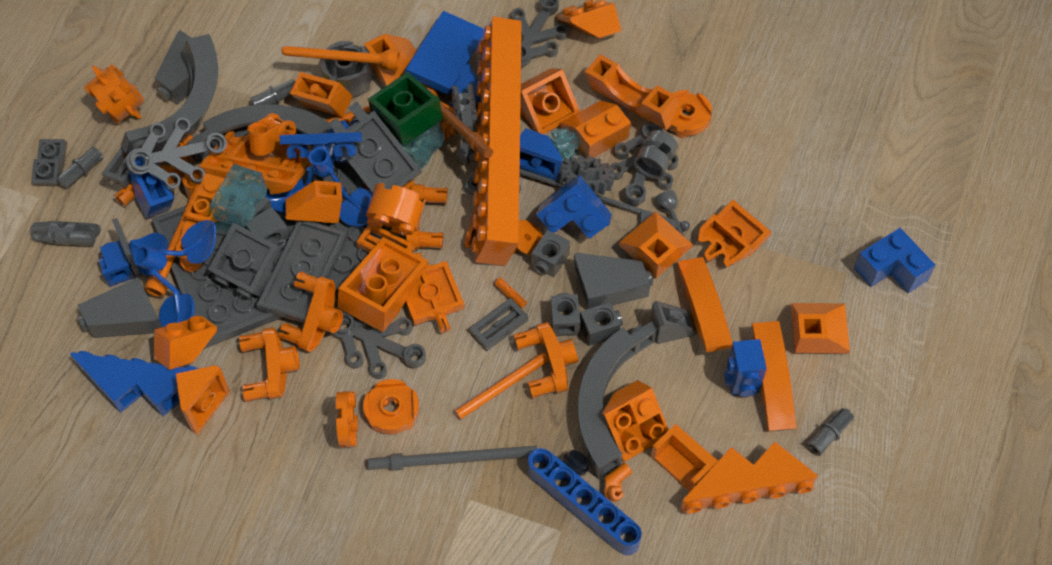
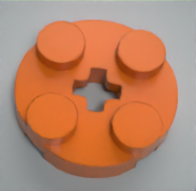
M680 90L673 93L677 96L681 112L683 113L682 110H686L692 113L690 116H685L681 113L668 128L669 130L673 131L677 137L685 138L699 134L709 127L712 106L704 95L698 92L697 95L691 94L689 90Z
M387 379L380 381L364 398L363 410L365 418L376 432L397 434L413 428L419 414L417 393L401 380ZM391 401H394V404L399 406L393 412L384 409Z
M342 391L336 394V409H338L336 427L340 447L357 446L359 420L358 415H355L354 408H356L355 391Z

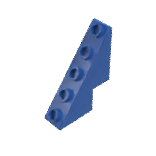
M87 351L70 353L77 366L120 413L141 396H144L162 416H165L180 404L176 374L198 369L187 365L184 368L177 367L169 370L159 362L157 364L147 363L138 358L126 360L110 354L97 356Z

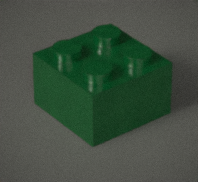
M406 72L368 98L371 113L375 111L403 147L443 120L439 98L409 72Z

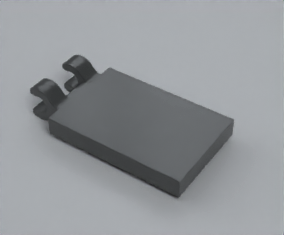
M355 102L349 107L358 119L352 126L345 129L337 117L328 123L335 133L362 132V142H352L356 147V155L348 156L346 147L343 148V155L372 192L377 183H385L384 188L390 190L392 185L404 187L422 173L375 111L367 115L359 103Z

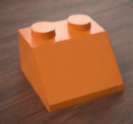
M550 68L521 84L520 113L535 132L545 134L560 126L561 121L580 112L563 69Z
M600 100L561 121L560 126L584 158L588 156L594 158L616 144L627 140L631 122L618 105Z

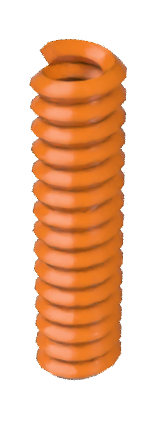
M499 277L494 283L495 286L501 289L508 298H512L523 310L527 301L518 292L514 291L515 289L509 286L502 277Z

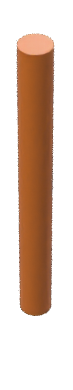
M542 352L456 409L455 414L460 420L550 361L548 355Z

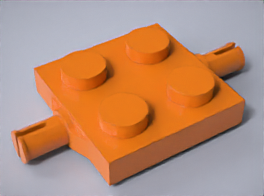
M447 261L435 265H427L405 302L414 326L430 320H436L441 333H445V329L447 332L451 329L446 316L465 309L463 299Z

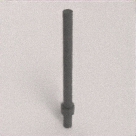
M537 445L402 456V453L391 454V457L368 458L369 470L391 468L392 471L403 470V467L526 458L529 457L532 451L537 449Z

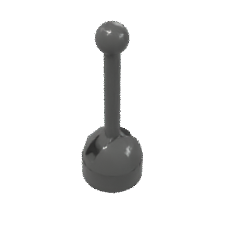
M668 190L657 195L656 201L660 209L669 212L671 218L678 221L674 211L678 204L675 191ZM678 225L676 230L684 236L680 225Z

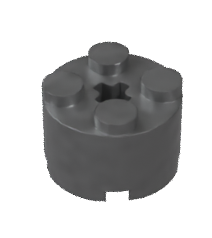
M351 41L336 42L327 48L328 50L368 53L363 46H356ZM320 59L323 78L340 82L353 97L367 93L370 90L372 82L370 63Z

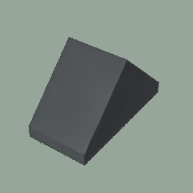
M659 301L652 303L650 322L652 321L658 328L657 344L697 334L690 310Z

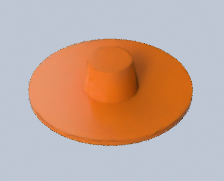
M519 220V243L516 248L525 254L532 255L533 250L543 237V233L534 223L528 220Z

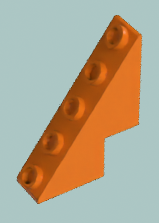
M776 442L767 449L754 465L731 447L683 499L680 510L682 512L686 511L687 514H694L702 511L703 508L712 506L715 509H722L734 502L742 501L743 504L756 502L762 497L769 496L771 499H777L785 496L787 493L796 491L798 494H805L814 490V484L818 475Z

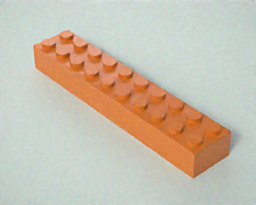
M492 16L489 26L485 25L483 40H479L477 54H481V60L478 61L477 75H480V81L477 83L476 96H480V102L476 106L479 124L476 125L475 132L485 139V143L493 150V155L490 158H485L479 151L474 153V161H478V168L475 169L473 178L474 183H477V191L475 190L473 195V206H477V210L472 220V228L476 229V237H473L471 250L475 253L476 263L506 266L519 243L522 21Z

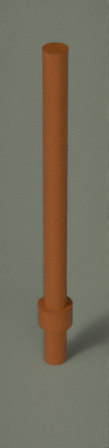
M440 102L443 119L466 139L467 145L474 151H479L485 158H490L493 155V150L485 143V139L479 133L472 132Z

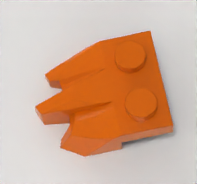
M732 200L717 216L713 214L701 226L698 240L711 243L704 252L708 262L723 255L725 257L723 262L726 267H729L752 255L772 234L761 222L735 200Z

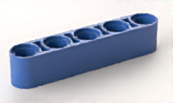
M539 448L530 453L528 472L533 481L619 553L632 555L638 551L642 531L636 522L547 449ZM538 462H544L548 466L544 469H538L534 465ZM562 479L568 481L569 485L559 487L555 482ZM584 497L588 498L591 503L581 505L577 500ZM605 515L611 517L613 521L604 524L598 518ZM623 534H630L635 540L630 543L625 542L621 539V536Z

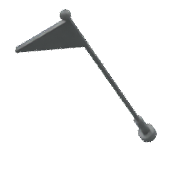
M465 142L460 146L457 161L469 164L470 160L474 161L475 151ZM520 169L519 174L561 188L565 186V183ZM596 194L603 202L641 214L640 224L653 214V212ZM662 216L675 229L678 225H680L683 231H687L690 228L688 221L680 222Z

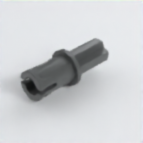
M289 80L274 88L269 86L268 90L250 97L252 105L280 104L281 99L291 95L290 92L295 80Z
M92 146L81 157L72 160V165L57 177V182L63 188H67L80 176H87L88 171L103 160L102 153Z
M841 408L828 423L824 422L821 425V430L807 442L809 450L815 455L821 456L834 440L840 439L841 432L854 420V415L849 409Z

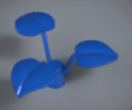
M345 120L341 121L345 129H348L347 122ZM331 128L327 133H335V131ZM329 144V149L319 147L309 153L308 158L311 166L307 167L308 176L305 185L303 180L300 179L292 190L270 194V189H268L263 194L270 200L274 211L286 213V199L309 185L312 181L313 173L320 177L330 175L334 182H340L334 173L333 163L334 161L345 163L348 160L344 155L343 157H335V144ZM341 185L342 195L346 199V201L341 203L339 217L342 222L352 227L369 225L366 213L373 192L359 188L349 196Z
M204 220L191 226L182 237L181 242L184 248L182 251L167 250V239L161 233H151L130 241L133 261L138 265L139 271L146 276H155L174 293V296L168 297L160 308L159 320L162 327L169 323L189 320L194 315L195 305L190 294L180 295L179 290L159 274L158 270H162L166 266V255H187L188 261L193 264H200L207 260L213 252L216 241V225L214 221Z

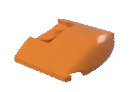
M234 131L228 132L224 136L227 141L224 151L217 155L209 153L199 165L205 171V174L230 179V181L268 188L270 189V194L292 190L307 171V167L311 166L309 158L300 157L299 149L296 151V158H288L287 149L290 144H283L268 155H254L250 150L249 133L246 136L234 137Z

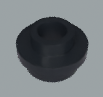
M571 450L563 456L562 462L579 476L587 473L589 460L583 453Z

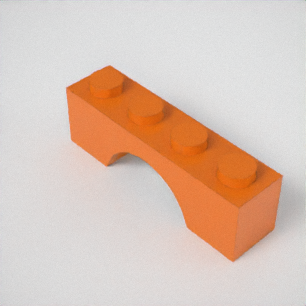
M601 54L585 71L591 89L664 130H667L682 113L675 94L658 85L654 89H648L639 85L623 71L618 63Z

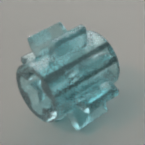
M560 128L551 132L553 136L551 141L562 158L567 160L570 156H576L574 150L579 147V139L575 132L568 131V128Z

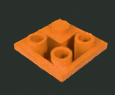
M587 0L583 2L584 6L582 7L570 6L562 9V14L556 15L558 21L596 38H602L622 31L615 4L605 2V0Z
M383 34L364 43L368 53L383 54L389 50L400 51L398 71L388 70L382 64L370 63L371 69L384 87L405 74L407 66L417 52L409 39L390 34Z
M656 211L619 242V246L635 261L643 262L645 270H649L655 279L693 247L691 242Z
M791 303L795 353H850L845 303Z
M639 380L616 391L602 413L615 444L623 453V462L652 447L669 430L653 389Z

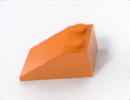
M383 237L339 287L338 308L384 332L399 314L428 265V260Z

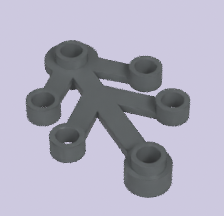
M540 0L541 11L531 28H529L525 19V11L523 9L515 8L512 10L511 19L522 21L521 67L528 65L531 58L541 55L555 57L558 54V44L555 41H547L542 46L531 48L533 43L554 37L557 40H565L568 37V27L564 24H558L554 28L541 31L548 17L558 11L559 0Z
M180 117L174 122V130L162 151L151 153L157 140L161 139L166 133L165 126L157 122L149 127V135L143 146L133 149L128 153L126 165L134 174L142 175L148 172L163 181L167 189L172 190L181 183L179 175L168 173L155 164L166 162L188 175L189 180L197 184L202 182L205 171L201 167L192 166L182 160L181 157L208 152L212 155L220 154L227 146L226 138L222 134L212 133L203 142L177 147L182 136L191 128L190 121L185 117ZM178 122H184L186 124V129H180L178 127ZM153 127L160 128L161 135H155ZM211 141L217 142V149H213L210 146ZM135 158H141L143 166L136 165ZM193 171H198L201 174V178L195 179ZM168 177L175 178L176 185H170Z
M652 122L646 123L640 129L639 136L625 143L615 145L614 156L623 161L612 163L609 168L620 171L619 173H613L615 175L614 180L621 179L625 171L635 167L634 159L637 154L628 158L629 151L642 146L649 132L653 130L663 131L661 127ZM618 150H624L626 152L620 153L618 152ZM676 154L672 158L674 163H669L667 170L677 168L679 159ZM638 170L634 183L626 188L625 199L632 206L642 204L646 198V188L644 187L646 176ZM665 172L661 178H657L658 187L661 190L667 191L672 188V175ZM667 180L669 183L665 184L662 181Z
M343 313L341 326L348 325L349 327L346 329L339 328L337 332L333 333L335 337L343 339L347 351V364L352 369L360 368L363 364L362 354L357 351L353 337L364 342L371 363V375L375 379H383L387 375L386 364L381 361L377 347L405 359V363L411 368L421 367L426 361L425 349L421 345L411 344L405 347L384 338L396 333L402 336L409 335L413 328L411 320L406 317L391 323L384 332H381L376 328L371 330L361 328L367 325V323L348 313ZM402 324L409 325L406 329L400 328ZM413 356H419V357H420L419 360H416V361H412V360H411V358H412ZM353 357H359L357 362L350 361ZM377 367L383 368V371L380 373L374 372Z

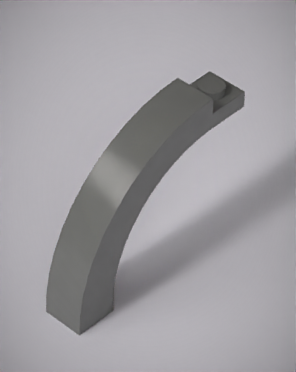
M210 34L186 39L182 54L190 73L189 97L178 111L159 122L165 126L166 133L161 139L157 140L152 153L162 151L174 130V122L178 118L185 117L191 123V128L179 141L181 143L196 130L208 111L218 81L217 54ZM180 121L178 122V127L185 130L186 124ZM150 126L125 132L121 143L125 153L143 146L149 135L148 130ZM153 127V133L161 135V129Z
M274 104L251 105L226 111L203 122L205 131L194 136L187 144L203 142L212 133H220L225 136L228 132L234 131V137L246 136L249 125L258 122L270 113L279 115L280 119L284 121H293L296 125L295 135L327 133L331 126L325 119L303 109ZM211 141L210 146L214 149L217 142ZM308 145L313 150V145ZM209 153L194 154L192 157L198 163L205 159Z
M652 321L645 326H637L630 334L624 327L614 333L594 354L584 373L578 399V433L584 455L588 458L589 465L598 479L621 465L623 454L613 441L602 414L605 391L613 375L627 360L656 342L658 328Z

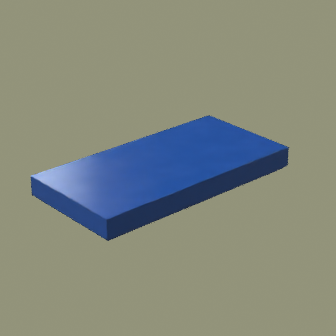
M443 10L407 66L405 73L409 72L419 82L449 95L451 87L455 85L464 66L469 63L478 48L479 40L483 39L484 28Z

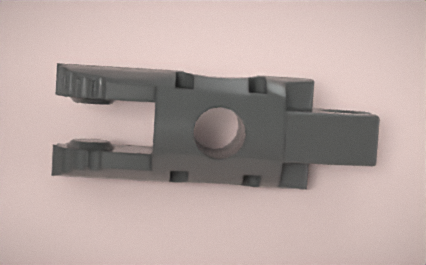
M467 84L466 93L460 94L457 86H452L451 93L455 116L473 132V124L478 123L473 85Z
M46 221L34 222L30 231L34 241L89 246L95 243L96 236L101 232V227L95 223Z

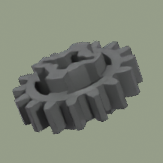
M578 155L576 159L570 156L569 160L564 159L563 164H561L559 172L560 182H565V185H567L580 175L595 194L598 192L604 195L605 191H611L615 179L614 169L608 168V163H600V158L596 159L592 156L583 158L582 155Z

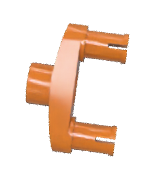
M425 184L412 185L411 191L420 195L419 200L425 198V203L447 204L448 187H425ZM420 222L416 232L407 233L406 235L407 241L415 245V250H419L420 247L443 249V232H421L419 229Z
M301 271L297 274L296 278L305 282L295 281L294 286L314 294L303 329L284 323L280 330L286 332H279V338L297 344L300 349L312 352L318 347L326 331L335 333L339 330L343 321V312L334 308L336 286L333 280L325 277L317 278Z
M548 322L536 325L537 328L514 334L518 350L542 343V345L546 346L553 369L551 376L528 381L533 399L557 391V394L567 391L568 378L566 366L579 362L573 340L569 339L558 342Z
M275 327L265 328L262 332L240 335L239 340L242 342L239 343L243 353L266 348L268 373L266 381L243 384L242 389L246 390L243 391L244 400L249 402L267 397L270 399L283 397L287 372L297 371L300 368L296 347L283 348Z

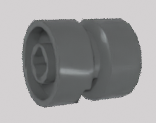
M653 130L649 132L643 147L634 159L635 168L647 177L661 178L678 149L677 141L664 131Z

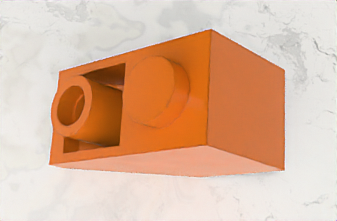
M206 173L185 215L186 219L197 222L204 220L217 222L225 218L230 209L229 206L235 198L230 179Z
M313 181L288 197L285 202L286 220L339 223L342 203L341 182Z
M193 316L189 320L169 323L165 327L155 329L154 359L169 370L193 363L217 332V326L202 316Z

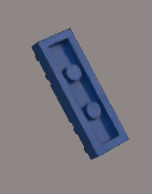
M362 132L280 135V144H290L287 149L288 158H296L297 149L300 150L301 158H308L309 149L306 145H313V149L319 147L329 149V144H336L334 147L335 157H343L344 147L347 148L348 156H355L356 147L352 142H362Z

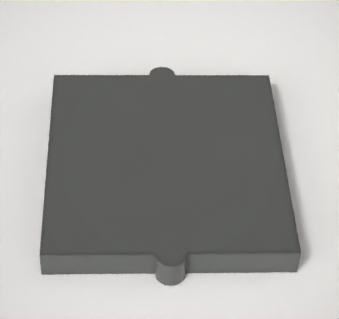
M115 218L112 221L125 255L136 277H140L142 275L138 265L133 261V253L118 219Z

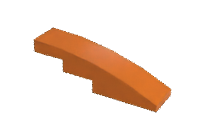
M699 257L677 261L678 272L685 285V296L692 310V319L706 353L731 348L733 342L727 321L704 258Z
M780 322L751 323L753 340H761L767 368L760 388L761 400L765 408L767 431L797 429L790 374Z

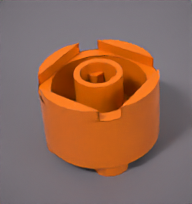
M377 183L366 213L368 217L367 223L374 227L381 228L383 225L392 228L391 232L400 236L416 232L426 199L419 200L420 195L400 186L392 185L390 190L384 188L385 183Z

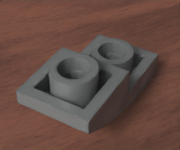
M39 139L38 158L33 160L31 180L33 185L59 184L57 177L63 172L67 151L65 139Z

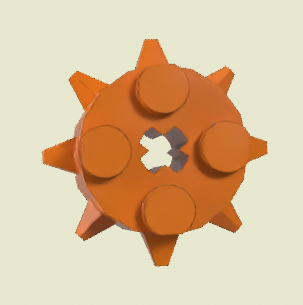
M113 64L104 70L93 65L92 69L96 76L84 88L93 98H97L95 105L104 114L109 112L108 114L117 124L129 115L140 119L141 115L137 108L144 103V98L135 85H131L123 77L125 74Z

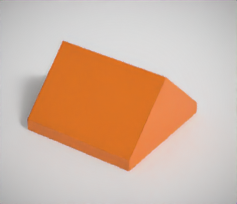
M216 365L176 374L181 411L192 432L195 434L200 432L230 393L221 368Z

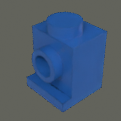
M120 240L106 243L100 247L103 257L99 258V262L109 287L135 278Z

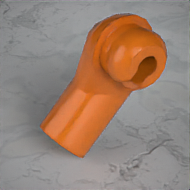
M625 462L604 478V495L610 502L622 499L621 482L632 474L631 468Z

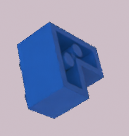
M579 175L542 202L536 215L549 231L553 233L571 220H574L590 239L610 224L612 213Z
M898 228L860 252L854 269L870 287L892 275L905 291L910 293L929 280L936 265L901 228Z

